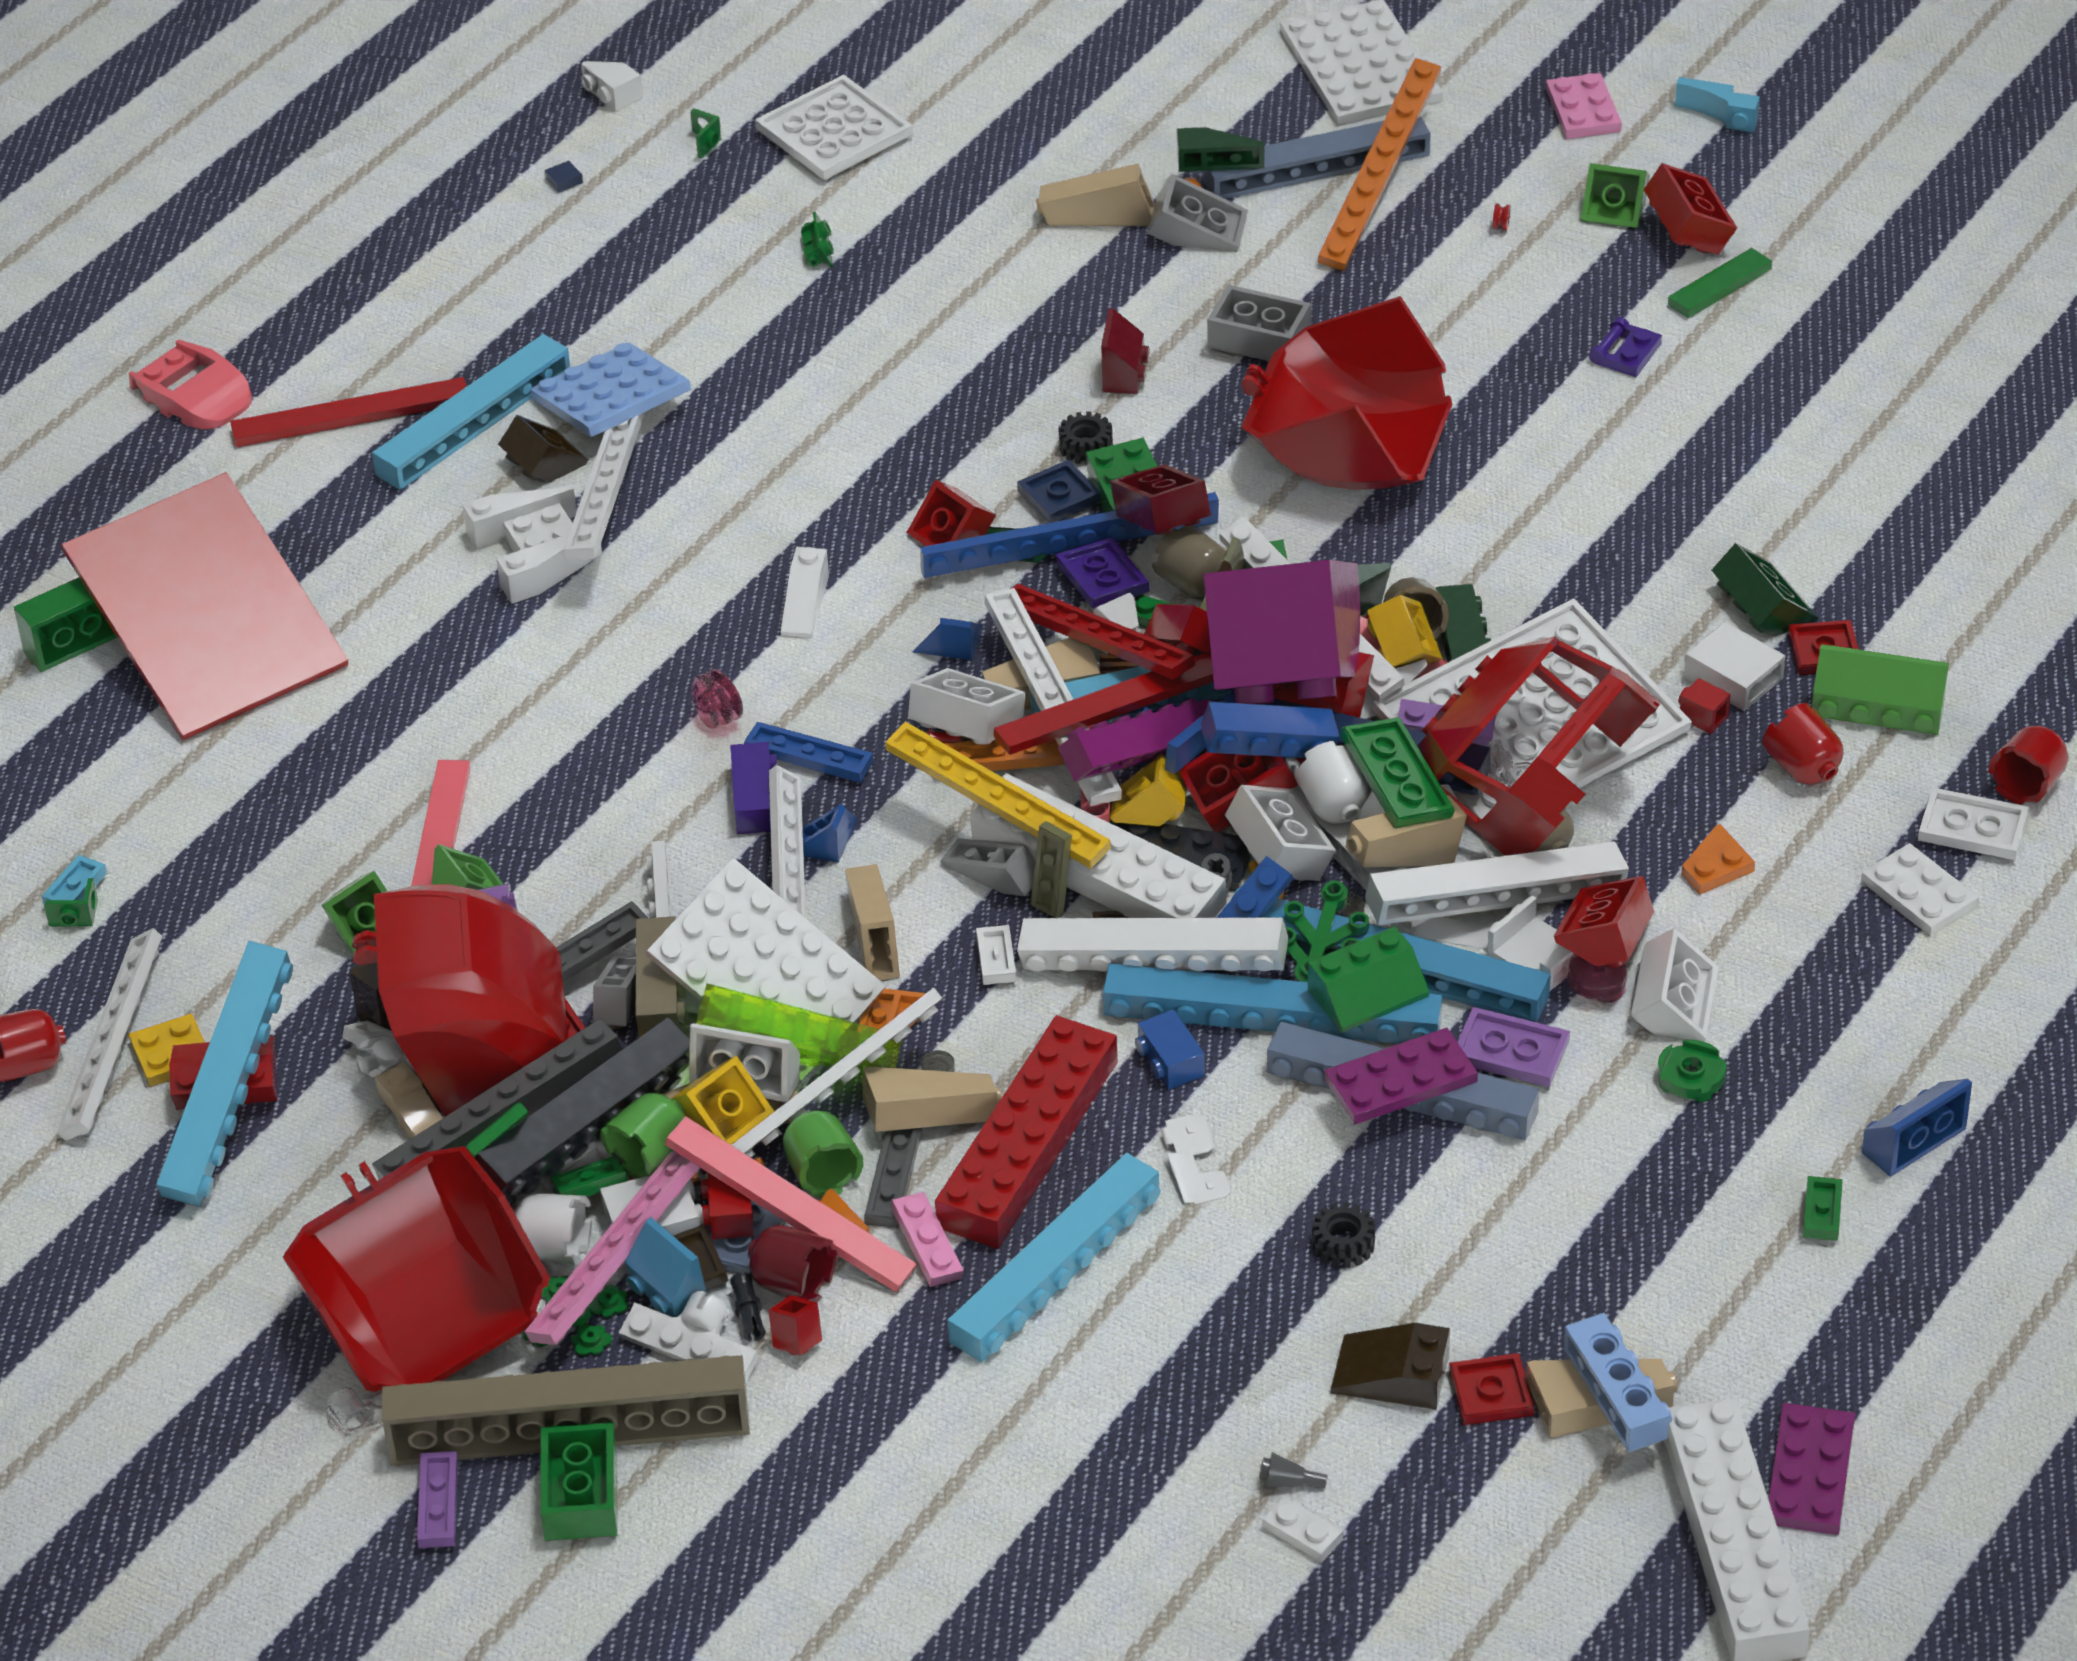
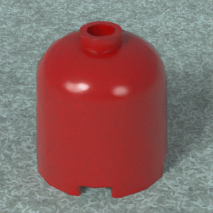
M1807 703L1797 704L1784 711V714L1787 716L1777 726L1774 723L1768 726L1762 739L1763 747L1794 780L1801 784L1814 785L1822 781L1831 780L1837 774L1838 767L1844 756V747L1840 738L1821 715Z
M2031 725L2019 730L1990 760L1988 771L1990 775L1993 773V777L1998 784L1996 790L2007 800L2019 805H2023L2024 802H2040L2067 767L2069 758L2067 747L2061 736L2047 727Z
M29 1009L0 1015V1082H7L47 1071L53 1068L59 1061L61 1045L66 1044L65 1032L62 1025L56 1026L54 1019L46 1011Z

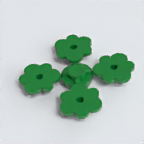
M570 1275L550 1277L548 1286L544 1287L541 1295L542 1298L546 1299V1303L551 1300ZM612 1284L606 1285L590 1302L589 1306L586 1307L585 1312L574 1322L572 1327L580 1326L577 1329V1334L571 1337V1343L575 1346L577 1355L588 1356L592 1353L597 1356L603 1353V1348L609 1347L612 1344V1336L605 1332L604 1326L597 1325L593 1327L585 1323L590 1319L591 1312L594 1314L602 1313V1316L605 1318L612 1317L614 1313L622 1314L628 1309L626 1301L628 1295L626 1291H619L618 1287ZM524 1331L523 1338L526 1341H530ZM533 1342V1344L537 1347H544L547 1345Z

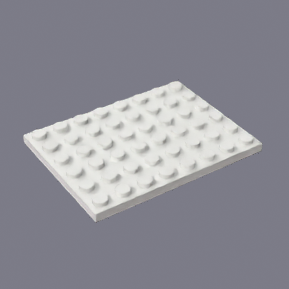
M1574 598L1403 685L1382 701L1374 700L1372 704V710L1381 720L1398 717L1401 699L1444 705L1453 694L1461 695L1457 689L1469 675L1474 679L1479 675L1475 669L1487 655L1493 659L1500 649L1555 636L1560 641L1627 673L1661 702L1658 709L1641 724L1621 747L1592 724L1556 767L1559 772L1578 788L1690 730L1692 723ZM1549 652L1541 662L1545 668L1583 699L1599 683L1596 677L1553 652ZM1533 672L1496 714L1488 777L1508 787H1511L1576 712L1574 707ZM1453 791L1457 799L1481 819L1497 803L1494 798L1482 791L1479 796Z

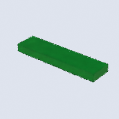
M1751 247L1668 296V305L1687 318H1690L1771 270L1772 260Z

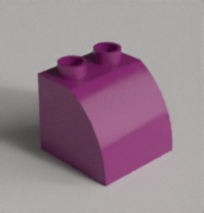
M1321 560L1203 574L1215 690H1234L1236 703L1257 705L1274 703L1273 685L1297 683L1299 700L1337 696L1336 679L1355 677L1360 645V593L1357 563Z

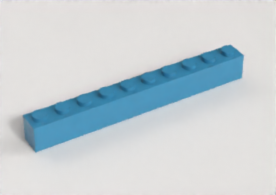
M1277 899L1263 918H1283L1285 927L1295 930L1297 944L1309 957L1311 946L1297 928L1285 919L1284 907L1289 901ZM1304 906L1305 917L1314 929L1317 930L1322 910ZM1291 911L1290 913L1297 914L1299 911ZM1335 915L1331 932L1349 923V917ZM1358 921V922H1355L1354 924H1356V925H1361V924H1363L1364 922ZM1369 924V930L1366 933L1356 934L1350 938H1356L1360 941L1387 930V928ZM1401 932L1413 947L1429 989V994L1442 995V998L1538 1022L1550 997L1551 973ZM1342 942L1325 950L1324 955L1341 949Z
M1109 964L1103 990L1104 1016L1149 1019L1174 1009L1185 1024L1276 1032L1280 1022H1285L1346 1039L1400 1044L1440 1030L1442 1019V995L1429 994L1424 999L1341 1033L1308 991V982Z

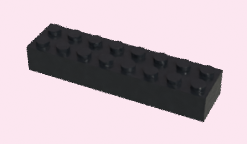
M667 1017L477 1154L475 1160L505 1195L512 1207L517 1200L516 1197L522 1193L525 1195L532 1193L540 1185L542 1178L546 1175L550 1178L555 1176L564 1167V1162L568 1159L577 1160L587 1151L588 1145L594 1140L600 1143V1131L606 1126L607 1122L637 1098L648 1093L659 1094L663 1090L666 1092L673 1090L682 1080L679 1076L680 1073L689 1066L690 1039Z

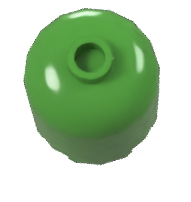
M658 1093L644 1094L607 1122L606 1126L600 1131L601 1141L609 1155L615 1152L618 1158L624 1162L621 1166L628 1175L636 1179L652 1175L664 1159L673 1151L665 1145V1142L670 1133L685 1118V1111L681 1104L674 1099H669Z
M813 1110L801 1114L788 1125L783 1136L784 1154L801 1187L808 1190L812 1196L823 1197L827 1190L831 1188L837 1194L843 1192L842 1186L847 1184L852 1178L854 1181L859 1178L864 1167L863 1156L835 1115L827 1111Z

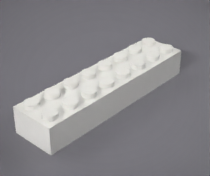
M1007 773L1003 776L1004 779L1111 840V849L1092 869L1070 857L1067 888L1112 910L1119 911L1129 918H1216L1227 904L1225 878ZM981 805L977 807L970 816L972 840L1024 845L1035 861L1038 838Z
M1736 1398L1670 1407L1672 1422L1669 1423L1668 1439L1664 1440L1731 1661H1784L1807 1657L1810 1629Z

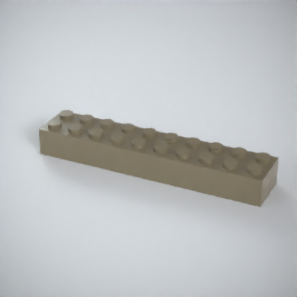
M743 1355L382 1387V1422L391 1466L420 1464V1454L457 1451L458 1460L541 1453V1428L613 1423L617 1446L750 1434Z

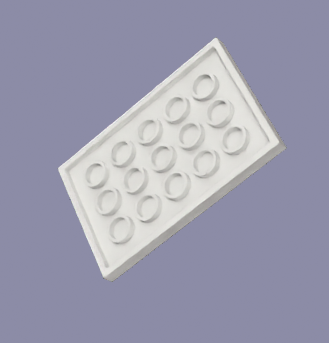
M1372 0L1363 4L1345 6L1341 9L1319 12L1314 15L1280 22V32L1337 125L1388 114L1414 59L1422 60L1384 0ZM1437 82L1426 105L1443 101V91Z
M732 858L646 952L647 957L735 1031L791 1040L800 1052L799 1085L886 987L878 978L735 858Z

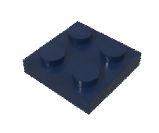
M1069 460L1017 481V491L1048 523L1056 522L1101 502L1100 491Z

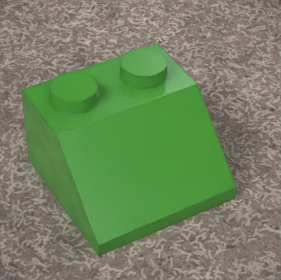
M1590 163L1580 220L1638 228L1646 203L1647 195L1643 189L1649 182V173L1645 170Z

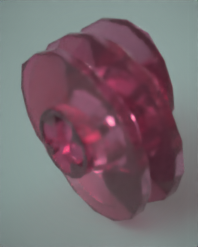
M711 669L706 671L705 674L695 677L691 687L692 700L698 715L707 727L714 729L718 727L719 723L726 725L731 723L732 719L737 720L742 717L743 703L740 694L733 682L724 673Z
M1575 954L1569 961L1567 982L1571 989L1580 996L1601 1002L1613 1003L1619 1000L1626 991L1627 966L1623 964L1611 968L1607 964L1596 967Z

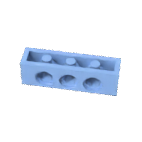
M1605 1313L1565 1326L1564 1350L1628 1453L1668 1439L1669 1423L1672 1422L1670 1409L1665 1402H1660L1655 1394V1387L1651 1378L1644 1376L1641 1372L1635 1353L1632 1350L1628 1351L1624 1345L1618 1326L1612 1325Z

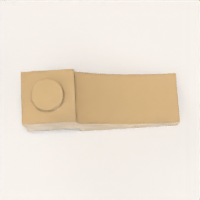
M405 1062L375 1077L378 1096L396 1115L397 1125L410 1139L443 1119L424 1090L422 1081Z

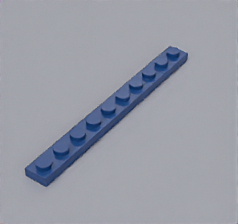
M1216 492L1207 493L1211 516L1201 519V522L1195 525L1196 527L1218 523L1219 499ZM1116 511L920 547L921 573L923 578L1018 561L1046 553V555L1061 553L1111 537L1115 542L1156 534L1148 529H1143L1139 525L1129 523V521L1116 516ZM1180 525V526H1177V527H1174V528H1175L1176 530H1179L1180 528L1183 527V525Z

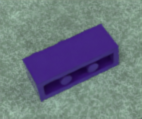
M769 742L730 745L737 835L771 832L769 770L777 765L776 754L770 755Z

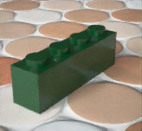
M1473 584L1436 587L1448 605L1449 620L1447 628L1444 632H1441L1447 663L1491 641V638L1485 637L1487 635L1486 617H1480V614H1482L1481 596H1475Z

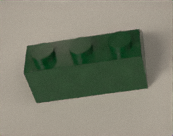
M1737 543L1728 550L1711 570L1719 579L1717 582L1719 588L1735 598L1732 603L1741 612L1751 617L1748 622L1761 633L1766 630L1778 636L1788 632V626L1791 624L1815 623L1819 618L1770 561Z

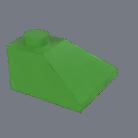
M440 844L434 849L432 885L451 884L474 890L503 885L484 858Z
M375 871L360 876L333 894L321 905L352 955L356 951V949L352 948V942L357 933L360 934L366 930L376 932L374 894L386 892L387 889Z

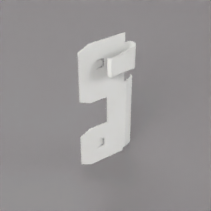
M1192 1114L1165 1120L1167 1127L1161 1129V1133L1166 1147L1174 1146L1176 1151L1175 1153H1166L1184 1203L1200 1204L1225 1198L1232 1193L1224 1171L1213 1170L1199 1173L1193 1155L1207 1153L1215 1147L1204 1115Z

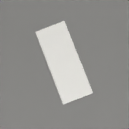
M1436 917L1416 926L1412 935L1429 940L1488 950L1487 935L1491 926Z

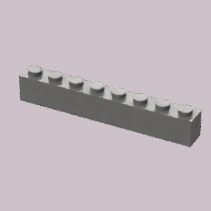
M601 1019L597 1020L373 1162L372 1165L378 1179L383 1178L424 1152L467 1147L466 1145L517 1103L521 1102L528 1111V1117L623 1050L618 1036Z

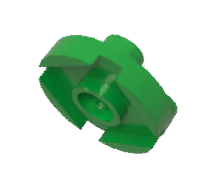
M1684 1040L1681 1046L1672 1048L1673 1044L1667 1046L1661 1052L1658 1059L1657 1074L1660 1080V1088L1667 1093H1672L1682 1098L1694 1099L1698 1102L1710 1100L1712 1094L1723 1086L1726 1078L1725 1059L1723 1061L1719 1056V1050L1715 1046L1700 1040ZM1691 1066L1697 1068L1696 1072H1689L1687 1070H1689Z

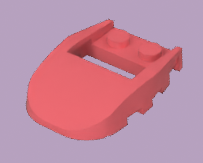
M179 339L175 341L176 346L139 372L131 371L128 373L132 390H135L137 387L140 388L143 393V399L150 405L152 403L160 408L161 414L168 418L171 415L180 417L182 424L192 428L214 429L221 427L246 411L252 403V393L248 382L234 365L213 349ZM198 366L207 367L175 390L171 391L167 388Z

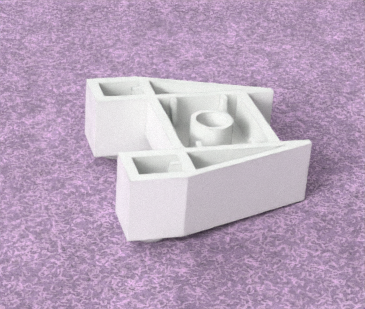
M572 486L494 494L462 504L466 532L477 550L506 540L513 551L510 554L496 558L500 586L511 604L543 593L596 559L591 558L587 561H578L577 559L566 560L564 547L573 524L570 518L575 517L577 513L574 488ZM600 545V548H599L597 557H599L600 555H602L601 545Z

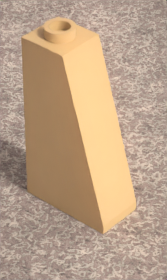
M1139 163L1040 186V197L1036 199L1038 213L1044 215L1048 225L1149 226L1155 206Z
M1068 637L1046 646L1064 682L1100 675L1090 645ZM1014 659L982 672L983 679L1024 691V710L1031 709L1029 688Z
M1447 795L1455 809L1452 818L1394 828L1386 813L1377 814L1351 822L1345 847L1362 867L1434 866L1455 863L1467 815L1450 795Z
M878 865L845 869L848 899L863 966L879 980L899 978L900 971L894 919Z
M863 1067L862 1097L875 1132L986 1122L1002 1098L1000 1087H995L990 1074Z
M1638 1359L1641 1372L1644 1376L1651 1378L1655 1387V1394L1660 1402H1665L1669 1408L1673 1407L1674 1393L1678 1391V1384L1674 1373L1667 1371L1662 1359ZM1533 1360L1527 1362L1526 1379L1530 1394L1550 1438L1610 1424L1571 1360Z

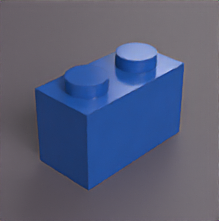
M1174 1009L1137 1023L1138 1037L1135 1038L1136 1049L1141 1057L1145 1056L1147 1058L1153 1075L1156 1079L1161 1078L1168 1090L1205 1076L1204 1052Z

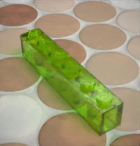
M706 983L703 990L695 1024L791 1040L800 1052V1063L813 1067L818 1066V1064L833 1067L880 1030ZM891 1039L883 1046L886 1052L870 1064L866 1059L857 1066L861 1071L857 1075L863 1076V1067L896 1068L902 1040L896 1043L894 1039Z

